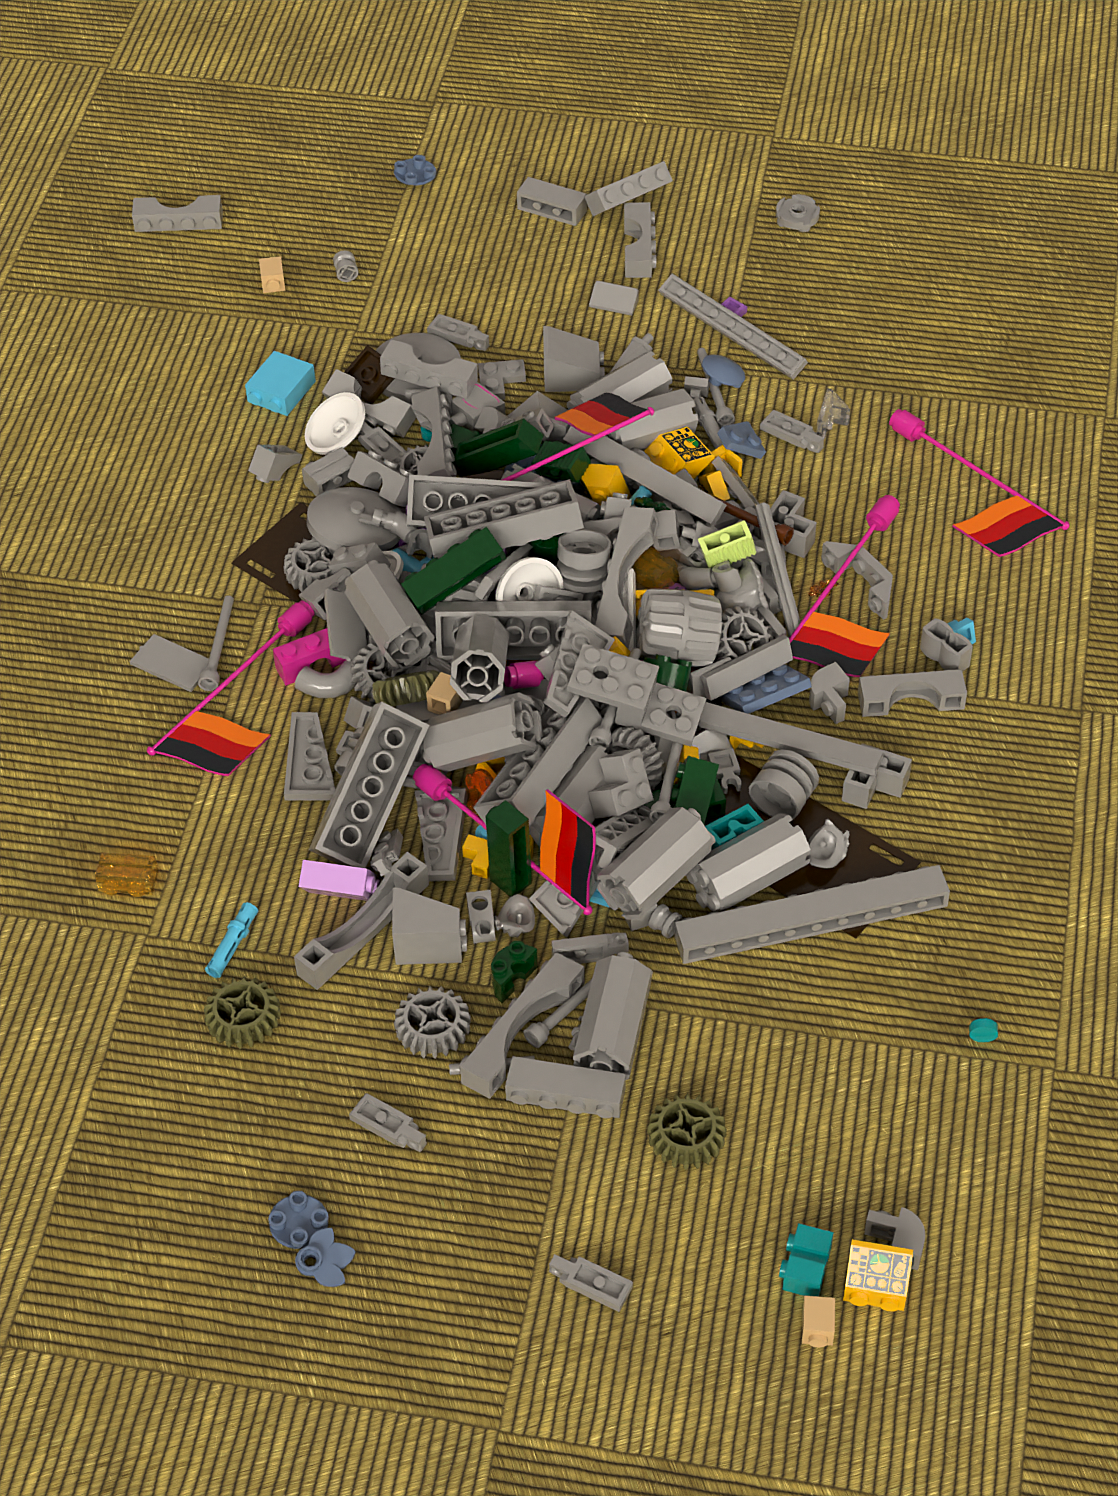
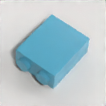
M273 351L245 384L247 401L288 416L316 382L314 365Z

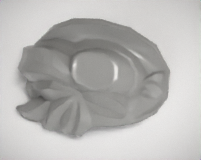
M826 819L825 824L817 829L808 841L811 853L806 858H810V864L820 868L835 867L846 857L849 846V831L847 830L843 834L829 819Z
M520 894L510 897L501 908L499 915L494 916L496 929H503L504 934L508 933L509 937L516 938L521 933L532 931L535 925V913L529 899Z

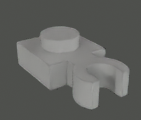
M734 749L708 753L707 760L719 764L716 777L717 780L722 779L721 789L723 793L727 794L728 784L735 785L737 792L740 791L741 779L738 777L740 775V767Z

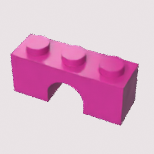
M327 628L273 648L275 668L285 686L294 683L299 672L305 666L310 667L314 661L320 658H327L332 668L341 665L346 660L330 656Z

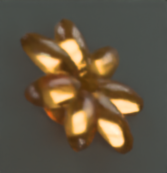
M833 578L826 582L821 580L819 585L811 586L808 596L816 594L818 598ZM836 582L833 587L838 586L839 583ZM832 589L829 591L826 597H828L831 594Z

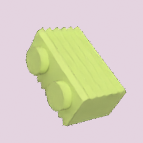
M745 520L698 538L702 555L708 568H713L715 565L727 560L732 565L737 560L741 561L742 558L746 559L747 556L751 557L752 554H756L753 538Z

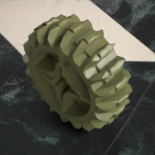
M427 670L378 680L372 684L373 698L376 704L384 702L390 706L427 700L426 693L438 677L439 672Z
M245 976L242 981L238 982L233 977L231 984H226L222 981L221 989L213 988V996L207 997V1005L204 1006L205 1024L208 1026L212 1037L216 1036L219 1044L225 1041L226 1045L230 1048L234 1043H237V1047L241 1049L243 1044L248 1043L252 1048L254 1041L257 1040L263 1044V1036L271 1037L272 1029L278 1026V1019L281 1016L279 999H277L273 988L269 989L266 982L259 984L256 977L248 982ZM254 1001L261 1004L264 1007V1010L259 1009L257 1005H254ZM221 1015L227 1016V1019L231 1020L230 1024L225 1022Z
M688 1093L685 1095V1099H680L676 1094L673 1102L665 1098L663 1106L657 1105L655 1114H651L649 1126L647 1127L649 1144L653 1147L655 1156L661 1155L663 1163L672 1160L673 1168L679 1163L683 1164L685 1170L688 1169L689 1164H694L698 1169L701 1161L709 1165L711 1157L717 1158L720 1149H723L727 1132L724 1116H720L719 1108H712L710 1100L702 1103L700 1094L696 1099H691ZM678 1119L675 1123L670 1124L669 1127L665 1128L671 1121ZM705 1135H709L703 1142L696 1144L698 1140L704 1139Z

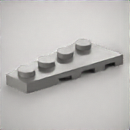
M572 610L567 617L543 702L565 718L580 697V695L567 692V686L583 643L609 650L615 641L614 638Z
M292 712L284 799L285 801H331L336 789L318 713Z
M466 788L452 789L450 794L466 806L468 798ZM414 790L429 881H456L465 812L448 798L434 801L422 790Z
M597 844L590 875L589 900L597 889V884L601 882V880H597V875L604 870L598 866L604 849ZM547 880L529 898L538 910L565 937H568L583 912L578 905Z

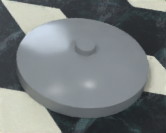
M408 333L391 338L392 340L413 345L414 355L420 361L427 364L438 365L447 363L454 358L461 359L457 348L448 340L437 335ZM391 339L380 345L376 351L382 355ZM395 378L382 394L389 398L394 396L406 402L405 390L430 388Z
M343 487L328 490L315 497L308 507L306 522L310 534L319 543L331 550L336 551L341 547L376 543L381 551H387L394 547L401 539L397 535L390 533L391 530L384 529V525L377 527L359 522L360 515L364 513L373 516L375 507L383 509V513L387 514L388 511L394 513L402 511L398 505L379 496L378 492L364 488Z

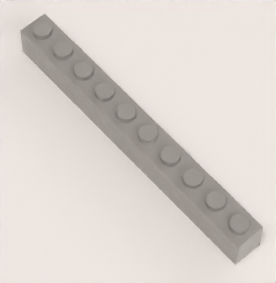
M940 865L924 866L918 870L896 872L881 878L873 877L866 881L853 884L845 883L839 887L818 889L807 894H795L779 900H766L756 905L739 906L733 910L711 912L708 915L696 918H684L681 921L675 922V940L682 962L687 964L948 907L950 890Z

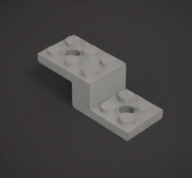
M585 643L582 645L567 686V692L618 707L615 719L616 724L626 727L633 726L635 730L642 729L645 733L690 747L707 699L656 683L659 666ZM603 671L607 674V677L598 679L593 673ZM674 710L680 714V717L672 719L666 713Z

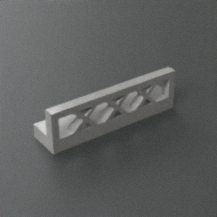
M641 805L619 816H614L595 827L596 844L604 849L598 866L605 869L654 824L649 818L651 809Z

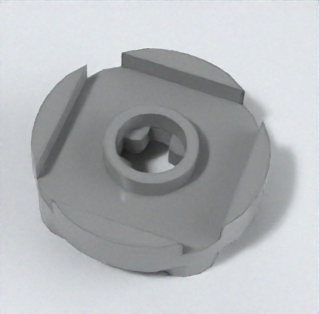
M800 194L792 195V199L785 200L786 197L782 198L776 205L777 224L780 227L808 232L811 226L818 222L820 207L815 205L813 198Z

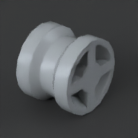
M661 904L653 912L649 920V927L653 930H660L667 939L671 938L675 934V922L681 921L682 915L677 912L672 913L669 911L668 906Z

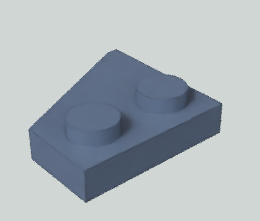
M747 421L722 426L717 433L724 447L728 450L759 459L766 453L761 444V439Z

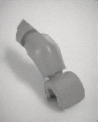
M376 507L373 516L361 513L359 522L377 527L384 525V529L391 530L390 533L397 535L407 543L408 556L413 555L415 549H421L426 552V557L432 559L433 552L427 530L419 529L418 527H407V514L396 511V513L388 511L387 514L383 513V509Z
M672 560L666 565V567L672 570V578L689 591L714 588L716 583L718 589L722 592H731L739 589L741 586L738 570L731 568L729 560L721 562L713 568L688 567L677 560Z

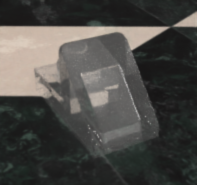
M827 388L817 420L816 433L824 437V439L828 429H833L834 423L847 426L849 425L850 408L829 388Z

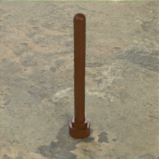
M713 496L727 505L724 512L760 528L757 516ZM786 524L775 525L779 543L786 546L793 537L794 528Z

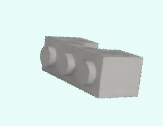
M369 450L368 453L358 451L347 477L362 486L375 490L379 489L383 481L379 496L395 505L406 507L408 505L409 474L414 475V473L404 468L397 469L398 464L388 459L381 460L382 455L372 450Z

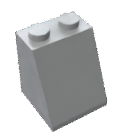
M543 326L545 392L579 391L605 376L604 367H600V365H604V351H599V342L550 326Z
M399 887L393 888L392 937L396 965L462 963V952H467L466 919H460V908Z

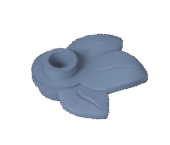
M325 1228L316 1231L311 1236L308 1246L299 1250L295 1258V1264L301 1274L314 1276L320 1285L337 1287L345 1284V1277L341 1269L350 1264L355 1256V1250L346 1244L335 1243L333 1229ZM308 1258L316 1259V1263L313 1266H307L305 1261Z

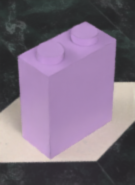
M303 860L298 887L309 893L368 901L379 886L380 880L377 879L375 873L366 868Z

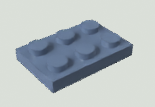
M782 665L720 697L721 702L734 710L750 714L812 686L809 677L787 665Z

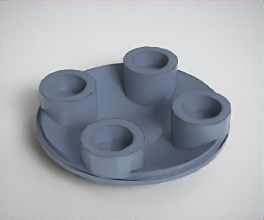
M415 155L413 159L397 161L394 164V176L400 182L408 185L429 183L437 174L435 166L426 161L423 155Z
M715 354L706 356L702 361L701 366L709 376V382L712 385L721 386L723 384L735 388L742 386L745 380V373L735 361Z
M294 1191L290 1196L280 1200L271 1210L268 1218L269 1229L272 1236L280 1244L289 1248L302 1249L308 1246L311 1236L316 1231L328 1228V1212L316 1198L306 1195L302 1191Z

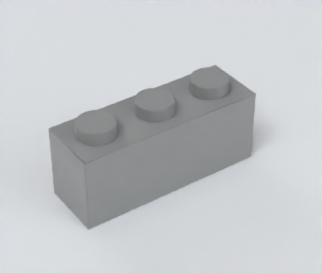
M527 177L517 191V209L577 226L587 212V202L584 198L587 194Z

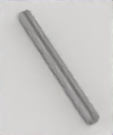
M763 502L755 506V511L790 637L800 624V618L770 506Z

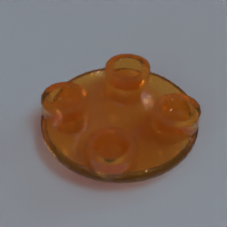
M477 769L473 773L467 774L465 778L470 798L467 808L479 818L480 816L473 807L494 780L485 769Z

